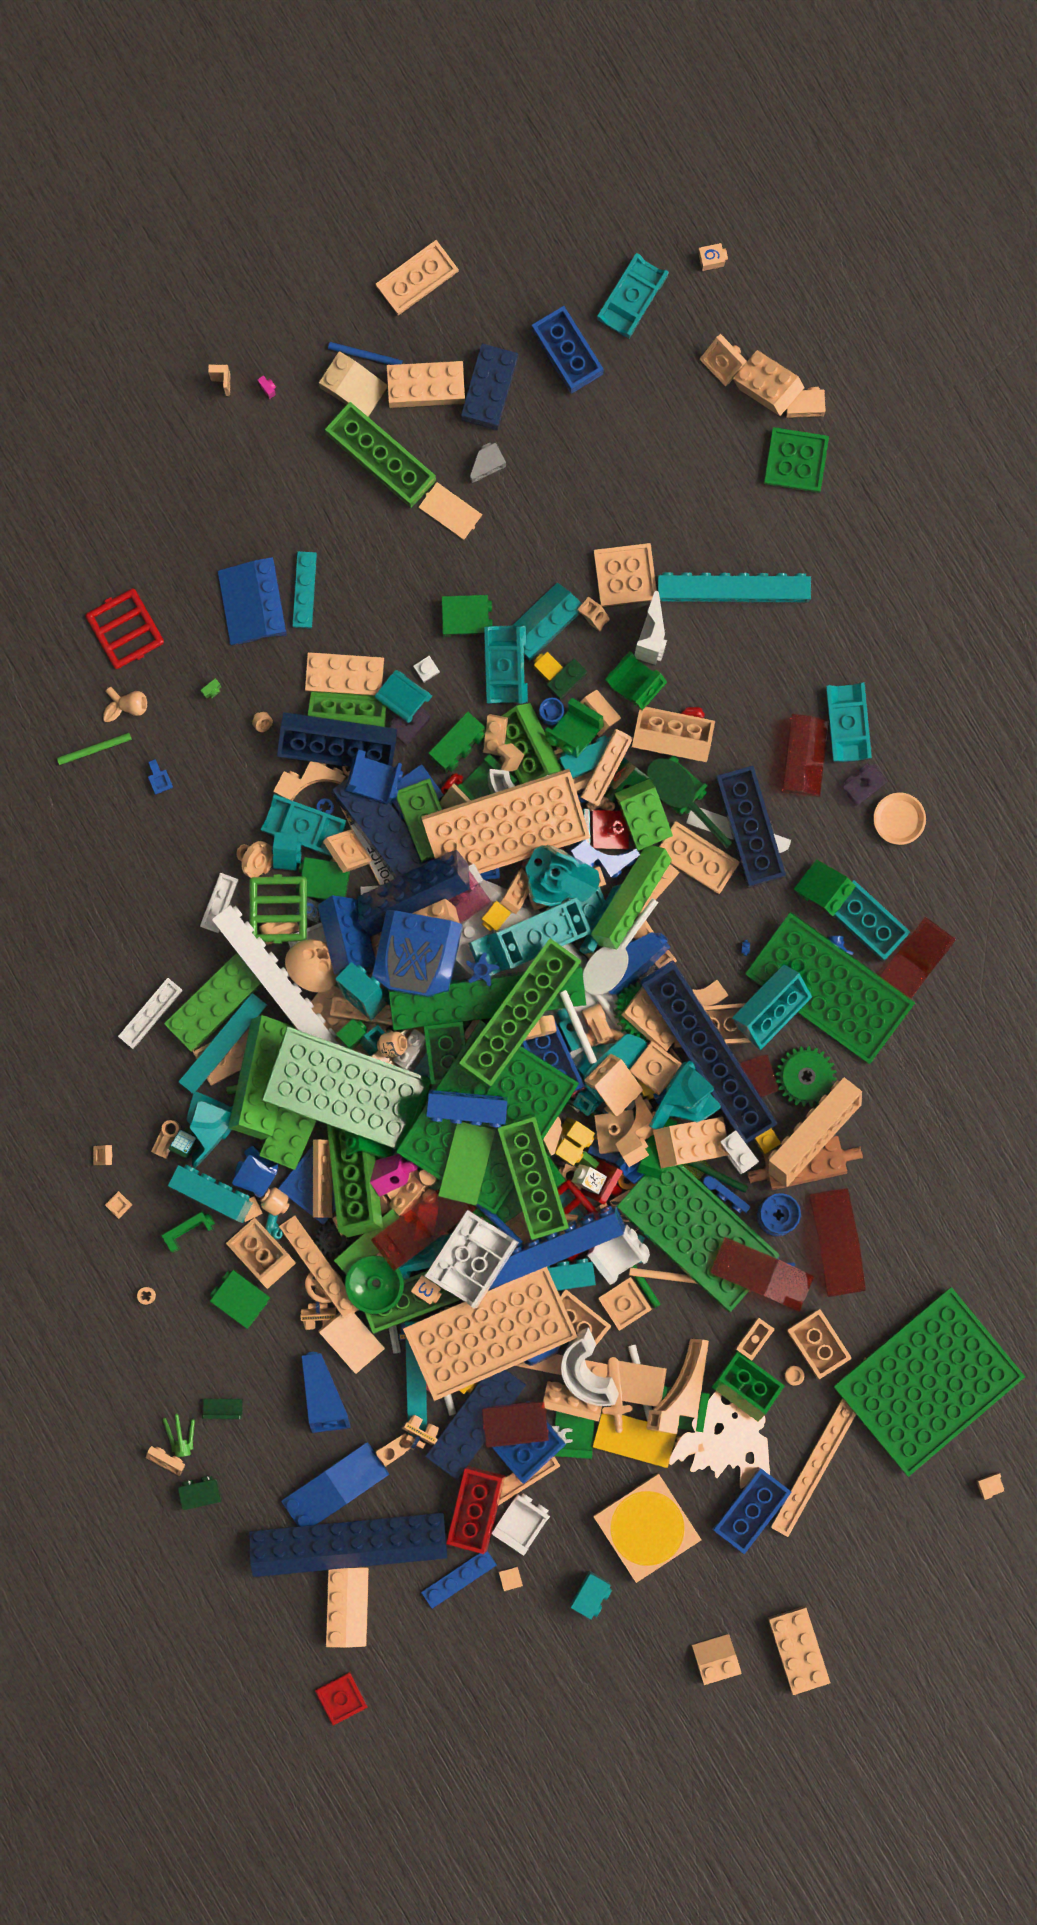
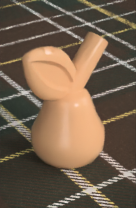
M112 687L106 690V693L114 702L106 707L103 714L104 722L115 720L121 711L128 712L134 716L142 715L146 711L147 699L141 691H134L120 697Z

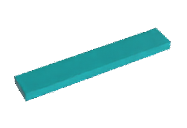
M252 993L180 1079L179 1083L195 1094L250 1027L251 1019L258 1017L267 1004Z
M405 1321V1328L420 1321ZM406 1337L408 1421L413 1415L420 1417L423 1421L418 1429L425 1432L427 1428L426 1381Z

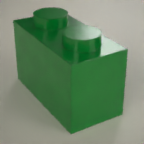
M353 1018L336 1035L349 1049L353 1050L359 1045L363 1036L367 1034L366 1031L368 1029L360 1020L356 1022Z

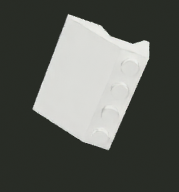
M658 591L654 592L635 651L636 659L656 665L657 660H662L667 640H664L665 631Z
M467 1210L425 1277L453 1293L471 1307L477 1308L519 1242Z

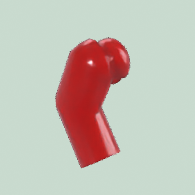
M687 707L680 713L704 718L705 716L700 707Z
M453 773L442 786L441 792L445 795L453 784H462L463 776Z

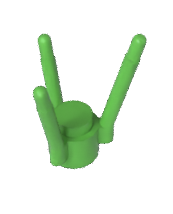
M175 1414L177 1441H174L167 1420L163 1418L172 1452H175V1456L191 1455L190 1450L193 1449L195 1420H191L189 1441L187 1443V1439L182 1440L179 1415Z

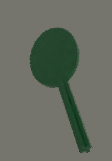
M656 759L651 762L648 767L647 776L654 784L659 799L672 807H689L726 848L729 847L732 842L693 802L695 786L686 770L669 759Z

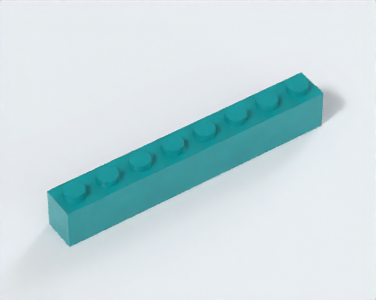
M665 572L662 575H658V592L660 601L810 602L811 576H806L804 573H797L795 576H787L786 573H778L776 576H768L767 573H758L757 576H749V573H739L738 576H730V573H719V576H711V573H700V576H692V573L687 572L681 573V575Z

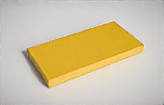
M602 1412L593 1447L668 1468L677 1434L648 1430V1422L622 1415L623 1430L621 1433H617L615 1431L614 1415Z

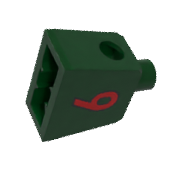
M623 757L609 784L612 788L605 797L614 803L617 800L614 793L646 781L649 777Z

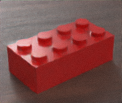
M471 1466L465 1468L447 1545L481 1554L487 1552L505 1475Z

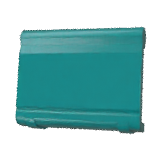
M398 670L393 672L375 695V699L408 723L411 722L413 715L425 701L428 702L432 697L428 691L422 689Z

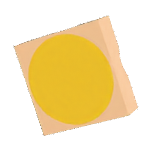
M658 1473L634 1488L632 1492L623 1498L614 1501L593 1515L636 1583L701 1541V1538Z

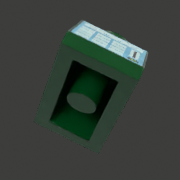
M186 1128L183 1131L180 1129L168 1149L189 1159L198 1138L195 1137L192 1130Z

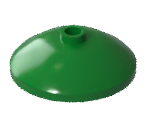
M371 1255L359 1259L352 1265L346 1276L345 1288L349 1300L356 1308L369 1314H380L389 1311L399 1302L404 1290V1280L400 1269L393 1261L383 1256ZM375 1279L378 1280L379 1285L374 1286L372 1281Z

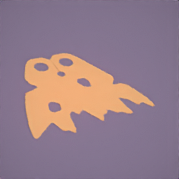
M716 1391L708 1401L704 1432H696L697 1415V1418L692 1421L695 1433L687 1432L682 1435L672 1452L669 1464L672 1465L677 1459L683 1461L690 1453L696 1451L690 1468L691 1472L704 1469L710 1465L711 1470L715 1471V1477L718 1478L728 1464L732 1468L739 1465L741 1471L740 1489H742L759 1467L770 1475L767 1438L758 1432L764 1427L765 1416L757 1422L733 1403L724 1405L721 1401L722 1395ZM736 1412L738 1414L737 1419L732 1418V1413ZM716 1423H723L724 1430L720 1434L715 1435L714 1427ZM703 1443L705 1451L698 1453V1444ZM753 1452V1464L745 1461L746 1453Z

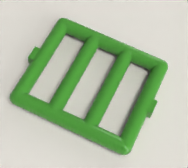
M277 874L274 877L250 878L249 924L254 929L252 934L256 939L260 936L264 942H274V944L307 939L306 877H282V874ZM299 884V895L257 896V885ZM299 903V915H257V904ZM299 922V934H257V923Z

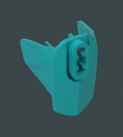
M541 845L535 848L526 865L529 892L532 900L536 903L556 906L560 905L567 898L576 897L580 902H584L599 887L600 878L598 870L551 845ZM539 858L542 860V863H536L534 860Z
M625 1034L615 1043L591 1047L597 1062L590 1064L585 1051L575 1056L573 1061L583 1074L585 1080L610 1054L622 1059L630 1070L648 1046L643 1039L631 1034ZM584 1081V1086L596 1100L604 1102L599 1093L589 1087Z
M684 1062L667 1086V1093L649 1124L650 1127L654 1129L663 1128L670 1116L698 1123L720 1109V1104L710 1094L714 1090L713 1086L696 1071L693 1062Z
M199 1092L193 1094L187 1114L190 1129L201 1142V1145L192 1155V1166L194 1168L232 1130L228 1127L233 1106L230 1107Z

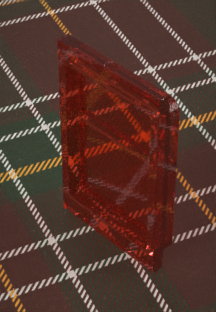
M544 1402L520 1403L482 1409L487 1448L549 1441Z

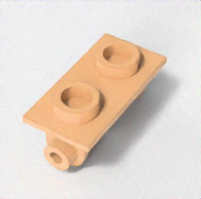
M413 1176L389 1205L399 1216L407 1214V1211L414 1204L413 1200H417L426 1191L427 1186Z

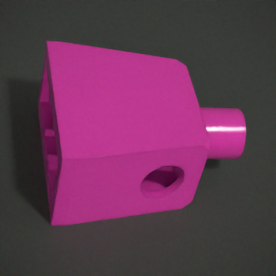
M400 1154L378 1159L375 1161L370 1183L380 1197L405 1185L410 1172L417 1170V1165L410 1160L406 1161Z

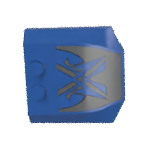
M386 910L372 976L390 991L423 997H431L441 992H449L463 925L451 920Z

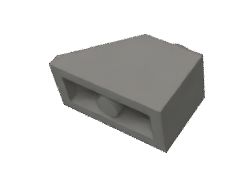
M487 443L481 447L470 475L472 483L506 467V462L496 443Z

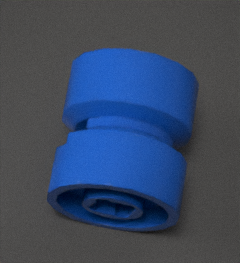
M557 698L545 699L539 709L541 721L549 726L557 725L564 716L562 702Z

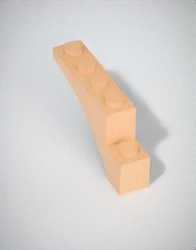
M690 1339L685 1362L675 1384L655 1409L649 1410L648 1430L677 1434L679 1416L697 1418L708 1351L707 1340Z

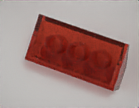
M791 715L782 792L820 797L829 721L807 715Z

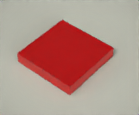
M350 1672L315 1690L332 1725L368 1708Z

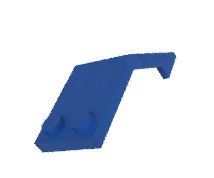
M367 1442L281 1502L298 1527L316 1525L381 1481L389 1473Z

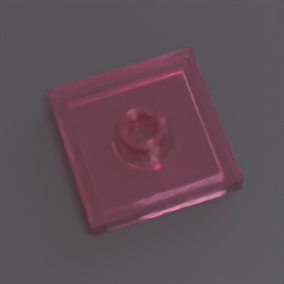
M470 870V889L448 900L456 907L460 924L492 902Z

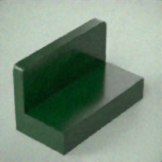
M204 1398L202 1419L243 1418V1399Z

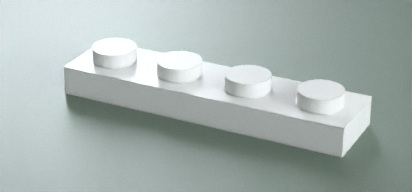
M167 978L118 1037L134 1049L183 990Z

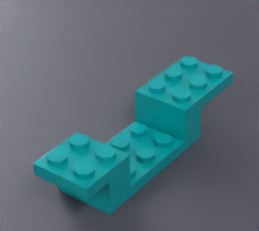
M598 887V890L584 902H580L577 897L569 898L560 905L551 906L548 910L519 923L501 928L498 931L469 942L468 945L475 962L478 963L484 952L487 953V963L500 966L499 970H493L490 973V976L535 959L549 938L564 946L591 934L590 929L605 902L600 887Z

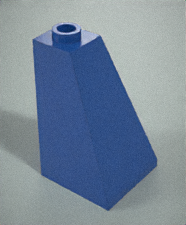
M651 932L627 945L625 948L628 953L627 970L621 981L609 991L610 994L618 995L625 987L635 984L670 948V945L667 943L668 939L662 933Z
M306 1353L305 1356H302L308 1418L312 1433L351 1428L347 1412L321 1353Z

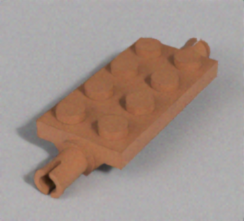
M838 1136L832 1137L788 1187L847 1174L846 1162L863 1158L861 1147L843 1150L841 1149ZM774 1150L766 1154L763 1153L765 1161L763 1169L747 1171L750 1184L767 1180L770 1182L772 1190L785 1188L783 1184L769 1174L768 1158Z

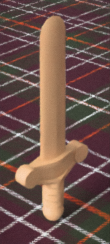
M612 1357L608 1360L609 1377H612L619 1395L615 1405L604 1407L602 1412L614 1415L615 1431L621 1433L623 1430L622 1414L631 1412L632 1406H623L619 1362L617 1358Z

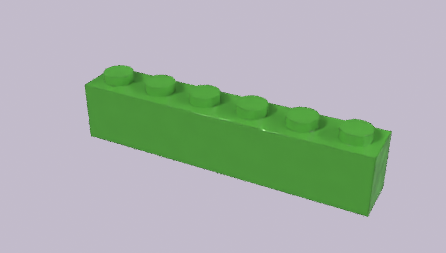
M652 845L644 848L591 933L599 946L618 949L672 861L665 848Z

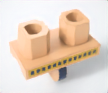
M316 1301V1303L308 1304V1309H301V1321H303L306 1330L315 1329L316 1320H323L324 1326L336 1316V1307L328 1308V1303Z
M413 1415L408 1423H404L402 1427L403 1430L415 1436L414 1438L408 1434L406 1440L411 1442L410 1449L414 1450L416 1445L423 1449L425 1443L421 1442L420 1439L430 1445L435 1444L437 1441L435 1437L439 1429L432 1424H428L425 1432L418 1429L423 1419L416 1415Z

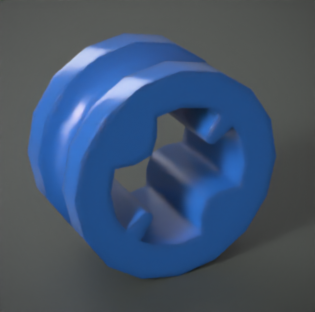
M325 798L321 799L317 803V810L322 811L320 806L329 803L328 807L331 806V809L326 810L324 813L331 815L334 811L332 801Z

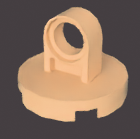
M258 841L251 846L241 845L237 849V858L242 861L243 873L250 878L259 877L262 873H268L273 865V847L264 841Z

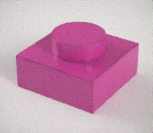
M264 375L258 379L259 386L268 398L274 397L276 395L274 390L276 386L270 378L267 380Z

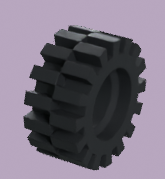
M328 1222L318 1229L316 1245L327 1256H340L350 1246L351 1237L340 1235L341 1241L339 1245L335 1247L329 1246L326 1243L327 1234L333 1231L339 1235L340 1233L334 1222Z

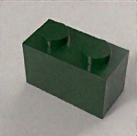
M573 658L547 684V689L561 701L587 676V670Z
M212 1476L201 1478V1482L197 1483L189 1480L182 1482V1486L178 1487L183 1510L222 1502L218 1478L213 1479Z

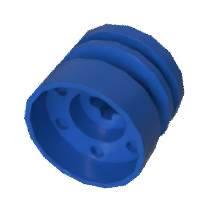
M783 1193L774 1194L765 1199L757 1211V1222L760 1228L772 1236H783L789 1233L799 1224L801 1217L800 1206L797 1201L790 1195ZM777 1211H779V1215H782L778 1220L773 1216Z

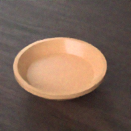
M893 793L884 797L874 812L876 831L885 841L896 845H904L916 840L923 832L926 824V814L922 804L915 797L906 793Z

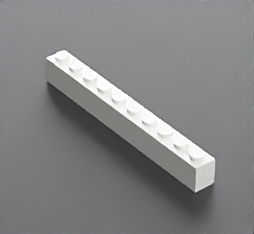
M229 905L212 919L295 1027L302 1032L338 1044L335 1040L338 1036L332 1028L327 1030L324 1026L325 1019L320 1013L315 1014L311 1008L314 1005L308 998L303 999L299 994L302 992L300 987L295 982L292 984L288 980V977H290L284 967L280 969L277 966L276 962L278 959L274 954L266 952L264 949L266 944L260 936L256 939L252 934L254 929L249 922L244 923L241 920L242 913L236 906L232 908Z

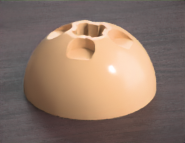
M307 939L296 943L287 952L285 958L287 972L291 979L300 987L312 992H325L336 984L335 978L338 975H334L327 943L316 939Z

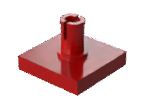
M590 811V844L594 849H629V833L621 811Z
M597 1159L599 1164L595 1170L607 1176L600 1193L589 1192L583 1188L580 1191L584 1196L605 1205L610 1194L615 1197L620 1195L622 1188L616 1183L623 1171Z

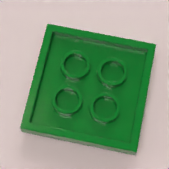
M773 427L764 484L820 493L829 436Z

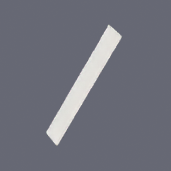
M700 808L727 838L733 839L727 817ZM690 811L686 823L710 831L704 825V823L692 811ZM774 834L779 853L787 851L791 840Z

